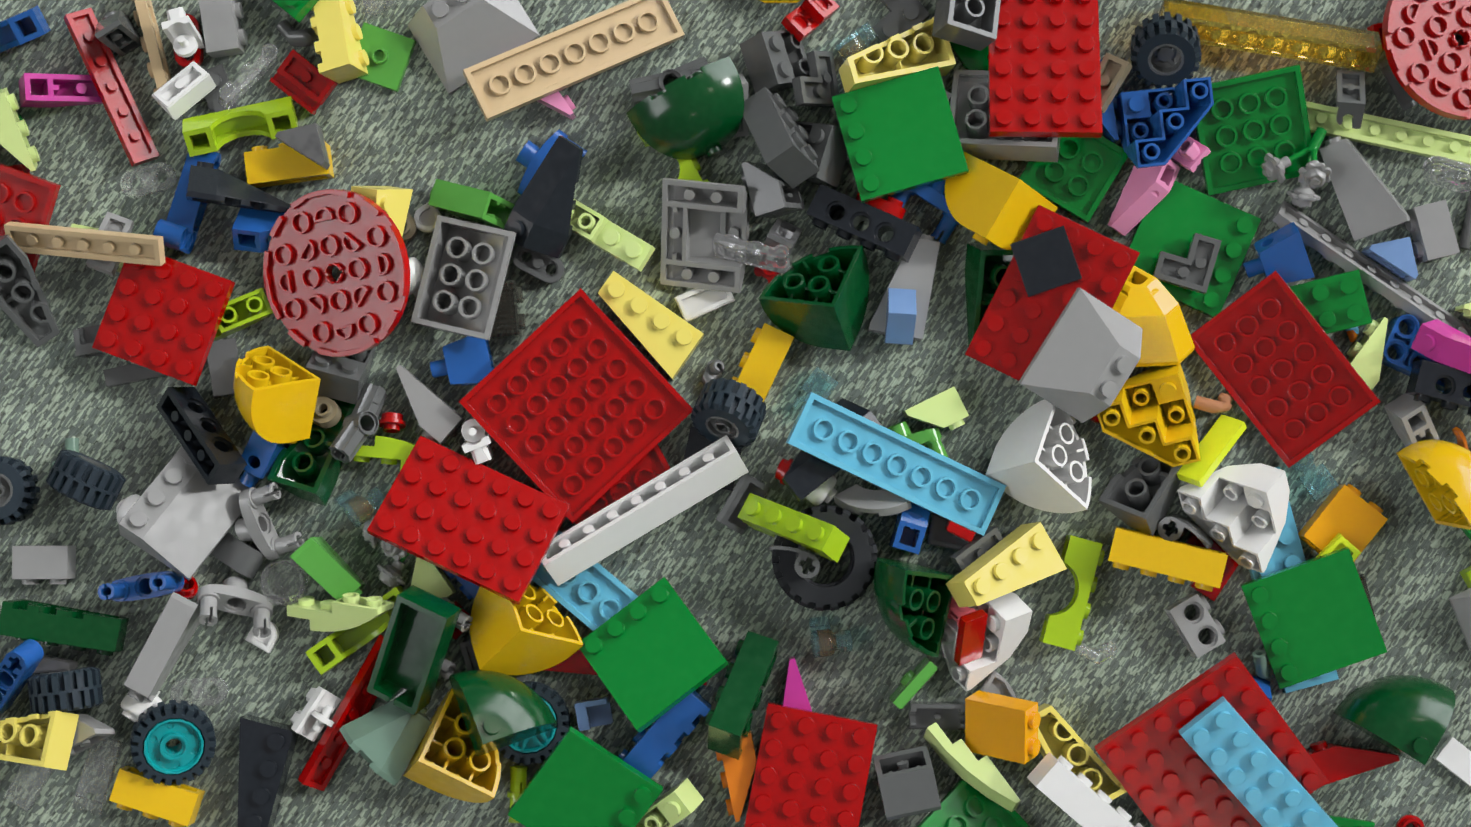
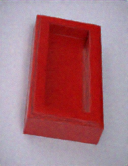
M983 609L959 618L954 661L959 666L982 658L988 614Z

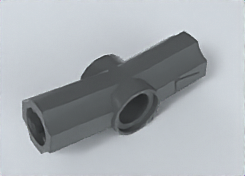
M700 57L675 69L664 70L659 74L630 79L629 83L634 104L641 102L649 95L653 97L658 92L665 90L664 82L668 78L678 79L683 75L687 78L699 71L700 67L708 64L705 57Z
M364 384L352 414L346 416L343 421V429L329 447L330 454L336 460L342 461L345 464L350 463L367 437L378 430V416L387 397L386 390L379 385Z

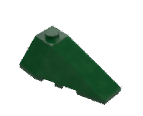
M967 244L965 288L968 347L1014 256L1012 250H1005L994 244H987V246L983 244Z
M336 399L332 400L336 402L342 413L339 422L330 428H322L312 423L310 439L297 441L287 449L284 447L278 454L267 478L269 482H276L280 488L301 499L324 506L327 505L337 483L343 463L336 460L330 454L329 447L343 429L344 419L352 414L355 404Z

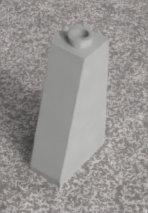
M1340 136L1324 142L1325 147L1319 150L1325 166L1331 168V182L1354 241L1411 220L1408 213L1349 139L1342 140Z
M922 234L909 262L900 261L868 325L867 332L885 335L888 288L916 290L917 309L913 340H923L940 242L934 241L933 236Z
M175 592L172 593L124 683V686L130 690L127 695L140 702H143L145 698L151 702L154 700L200 624V607L198 604Z

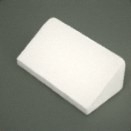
M192 61L154 92L152 97L174 120H177L215 89L216 84L209 73L195 61Z

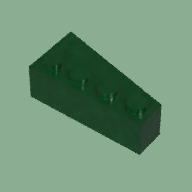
M26 599L8 600L2 602L0 635L15 637V639L22 641L27 639L42 641V644L59 646V644L69 645V649L86 651V648L97 649V654L113 656L114 652L123 650L129 618Z
M751 631L747 632L744 640H739L735 650V655H738L735 663H729L725 678L728 680L725 687L720 686L716 694L715 701L718 704L715 711L710 709L705 721V726H708V749L739 760L742 753V736L748 737L753 719L751 711L758 710L763 694L761 687H766L778 656L779 641Z

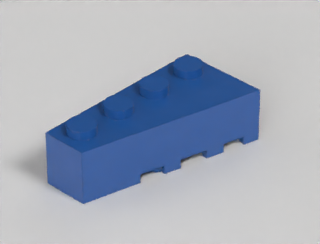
M693 691L653 722L647 730L644 729L642 732H638L632 739L636 744L629 752L624 749L618 757L647 777L652 778L662 767L665 759L669 758L682 743V739L695 729L700 718L707 715L711 709V704L696 691Z

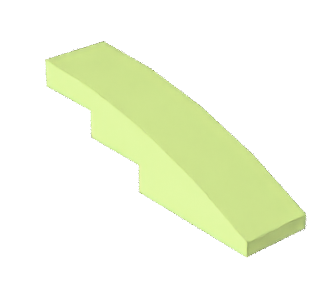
M936 722L927 727L924 734L925 740L939 757L964 781L985 797L1010 812L1017 808L1021 800L987 755L978 761L962 739L952 744Z

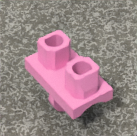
M1188 136L1171 160L1194 173L1197 166L1201 163V159L1209 155L1211 151L1207 146Z

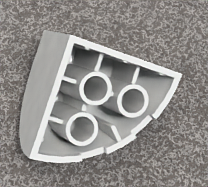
M1044 399L1025 410L1006 429L995 447L986 476L1006 485L1004 492L1027 506L1053 513H1074L1088 510L1092 478L1087 477L1086 461L1090 459L1085 440L1078 437L1073 426L1076 423L1075 418Z

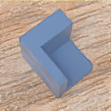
M609 696L576 701L574 704L579 731L590 730L591 727L607 725L613 722Z

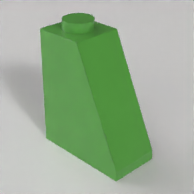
M436 179L434 187L430 192L428 205L442 212L498 229H504L509 215L515 204L489 191Z
M322 536L310 537L290 556L336 600L349 592L359 593L360 596L363 594L361 589L366 584Z

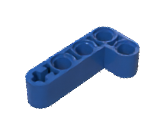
M188 152L167 220L160 219L154 229L153 235L163 236L164 247L186 254L191 253L207 203L190 201L186 198L191 165L197 166V161L213 163L214 169H219L221 154L218 152L190 157Z
M1406 314L1390 320L1386 331L1382 359L1383 365L1410 377L1413 366L1412 362L1415 357L1437 364L1441 363L1411 348L1420 328L1416 317ZM1401 321L1407 324L1408 331L1406 334H1402L1399 330V323ZM1390 345L1396 349L1397 355L1395 359H1391L1388 356L1387 350ZM1438 380L1436 382V389L1444 392V383ZM1467 387L1463 390L1465 400L1471 398V391L1466 392Z
M25 640L6 654L0 663V715L12 706L26 685L27 679L32 676L43 659V648L35 640Z

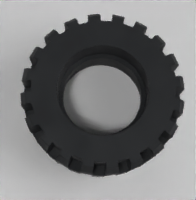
M829 505L803 509L800 511L801 513L836 526L850 538L847 543L850 551L848 570L839 580L833 583L819 584L810 579L802 578L796 573L794 562L798 555L797 552L774 549L772 551V565L775 577L783 591L803 607L816 611H834L844 606H849L867 592L866 589L874 580L878 551L873 535L859 517L846 509ZM778 535L773 546H789L797 549L801 547V545Z

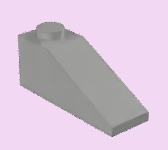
M399 364L396 370L419 426L425 430L422 435L433 442L438 441L444 444L465 419L409 370Z
M1404 393L1384 406L1394 430L1405 447L1422 440H1440L1425 404L1420 400H1413L1414 396Z

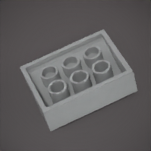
M954 69L950 108L964 152L978 159L1058 162L1060 137H989L988 71Z
M437 215L411 322L423 327L490 341L516 233Z
M181 447L118 523L119 533L178 574L190 580L241 516L239 495L241 491L249 489V487L243 485L239 478L234 484L208 485L184 448Z

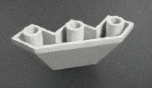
M1262 463L1226 466L1213 472L1203 487L1188 483L1177 490L1183 511L1239 565L1260 573L1266 570L1286 523L1290 489L1284 470Z
M1010 592L979 606L969 607L976 610L983 609L988 614L982 658L961 666L954 661L958 625L955 620L947 617L941 647L950 675L965 691L971 690L1008 660L1027 634L1033 611L1017 594Z

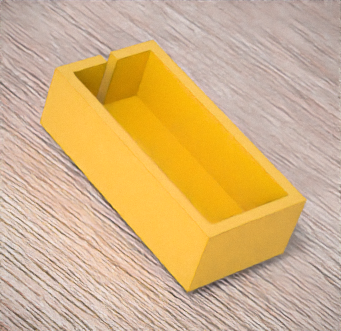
M1116 526L1108 561L1113 562L1112 567L1129 571L1130 566L1140 568V574L1157 578L1158 573L1168 575V581L1184 585L1185 580L1195 582L1196 588L1212 592L1213 587L1220 588L1228 555L1224 552L1180 541H1168L1159 536H1151L1143 532Z

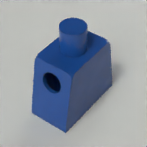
M1294 222L1255 242L1254 247L1258 258L1243 263L1248 278L1264 273L1266 278L1275 270L1286 283L1315 277L1300 231Z
M469 336L443 346L444 359L430 362L433 378L448 375L450 385L452 386L477 385L494 369L489 341Z
M253 431L242 453V457L247 465L244 468L245 471L240 482L249 488H255L259 479L269 475L278 454L284 447L287 449L290 443H271Z

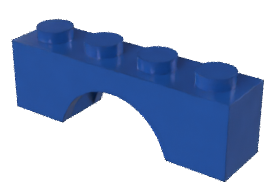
M38 5L0 21V53L51 31Z

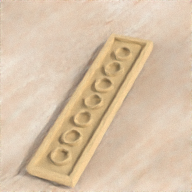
M628 0L463 70V75L486 122L683 39L685 34L668 0Z

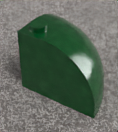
M729 56L700 67L699 71L687 78L683 75L664 86L665 90L658 92L653 97L649 95L626 113L637 133L658 152L680 160L695 159L704 155H708L711 158L723 151L722 146L730 141L740 128L744 114L743 87L737 69Z
M863 246L829 248L828 253L815 257L809 254L792 263L793 268L782 276L777 274L760 295L759 301L768 318L779 329L795 339L812 346L844 351L851 350L862 326L869 296V268Z
M877 558L874 572V589L876 602L885 624L906 646L920 653L938 658L952 599V594L946 583L955 576L907 561Z
M470 670L449 676V681L477 757L555 729L558 725L544 700L532 688L514 677L485 670Z
M1391 675L1374 679L1372 682L1355 689L1338 705L1333 713L1400 756L1425 765L1449 725L1455 707V693L1449 687L1431 679L1412 675Z

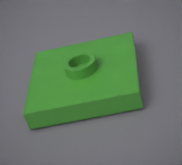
M364 22L361 29L363 39L360 40V44L368 55L369 65L366 66L368 74L360 76L358 79L398 92L416 41Z
M925 657L913 671L910 669L901 678V685L892 693L889 699L899 709H903L937 671L938 667Z

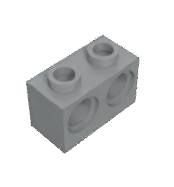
M1190 593L1164 609L1189 653L1195 658L1203 656L1226 642L1223 637L1225 633L1223 626L1217 619H1212L1208 612L1211 609L1208 601L1203 595L1199 596L1197 593ZM1192 604L1195 607L1196 613L1192 619L1188 620L1184 615V610L1186 606ZM1206 628L1210 633V637L1207 642L1201 643L1198 634L1202 629Z

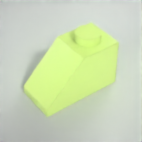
M955 386L903 411L905 417L940 429L948 426L950 431L964 425L963 419L969 416Z
M416 557L411 586L414 585L439 598H448L457 592L441 568Z

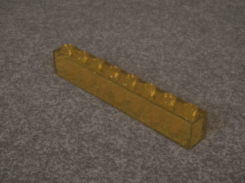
M1162 0L1159 10V16H1164V12H1170L1171 17H1175L1176 13L1181 14L1182 21L1186 18L1190 19L1192 26L1195 25L1198 29L1201 45L1373 73L1383 50L1379 32L1185 0Z

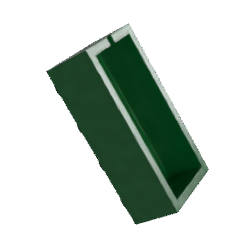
M414 585L401 592L397 596L367 692L389 702L402 692L403 689H406L403 694L394 700L393 705L413 715H416L430 703L461 608Z

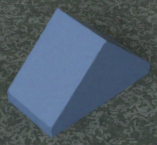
M1410 237L1372 244L1365 247L1361 252L1406 282L1412 281L1418 276Z
M888 288L885 343L913 345L917 316L916 290Z

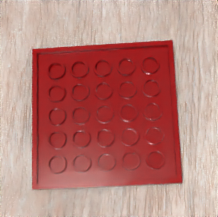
M581 288L459 401L546 495L570 505L566 517L572 523L677 427L693 409Z
M1235 652L1094 746L1096 752L1153 827H1261V824L1178 731L1221 696L1225 697L1309 794L1329 782Z

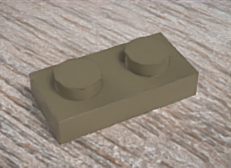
M1109 53L1105 54L1100 63L1102 113L1106 112L1132 69L1129 61Z

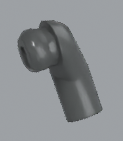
M286 19L276 26L277 30L293 47H308L317 40V35L312 28L295 30Z
M711 360L706 364L701 376L703 386L712 379L718 380L725 369V365L721 360Z

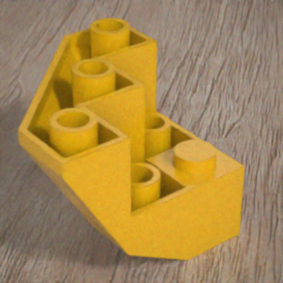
M1133 266L1112 309L1143 329L1141 358L1135 367L1179 365L1195 348L1179 303L1156 277Z
M1181 363L1171 366H1155L1127 379L1112 405L1097 414L1104 433L1172 467L1198 462L1201 459L1195 414Z

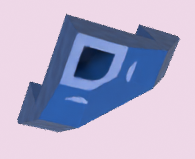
M1211 77L1184 79L1175 87L1121 92L1116 97L1117 109H1115L1116 120H1120L1122 135L1120 139L1124 152L1137 169L1165 166L1214 105Z

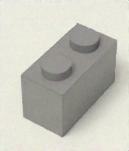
M199 0L206 53L212 58L245 54L244 45L248 44L245 29H241L240 19L244 18L241 2H237V0Z
M1446 200L1414 207L1406 211L1411 220L1405 222V226L1412 234L1414 241L1412 242L1414 257L1418 258L1419 264L1460 253Z
M76 545L12 546V579H22L23 585L39 584V579H49V584H67V579L76 578Z

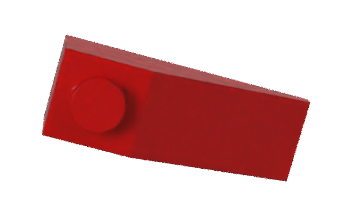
M1325 740L1310 744L1311 749L1307 750L1329 782L1325 785L1400 761L1399 756L1391 752L1327 743Z

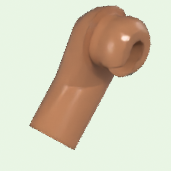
M1220 393L1218 400H1213L1197 395L1193 408L1212 414L1226 412L1233 406L1231 405L1233 397L1227 393Z

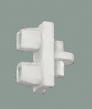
M182 7L166 11L168 21L161 22L162 30L172 43L173 49L178 56L183 58L190 57L198 48H205L203 38L189 16H186Z
M473 418L465 421L462 425L461 433L465 439L462 448L464 453L471 452L477 465L491 460L492 456H494L490 447L493 438L488 433L485 434L486 430Z
M320 686L311 688L306 695L308 703L304 709L296 711L290 719L293 724L291 729L314 742L325 724L332 727L335 723L329 718L342 699Z

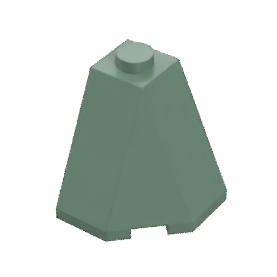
M394 700L343 725L339 730L348 745L370 763L369 767L377 775L395 786L429 728L431 721L425 714L427 711L426 707L416 715H413L393 705Z

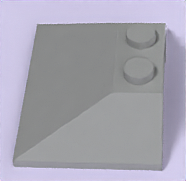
M430 0L419 9L407 24L449 94L467 84L463 75L464 69L540 37L519 0Z
M673 178L662 179L661 285L733 293L741 292L748 260L750 207L745 186Z
M1078 287L1018 383L1084 423L1109 408L1141 358L1143 329Z

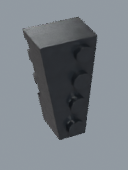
M249 714L240 717L237 827H274L299 735L291 729V725Z

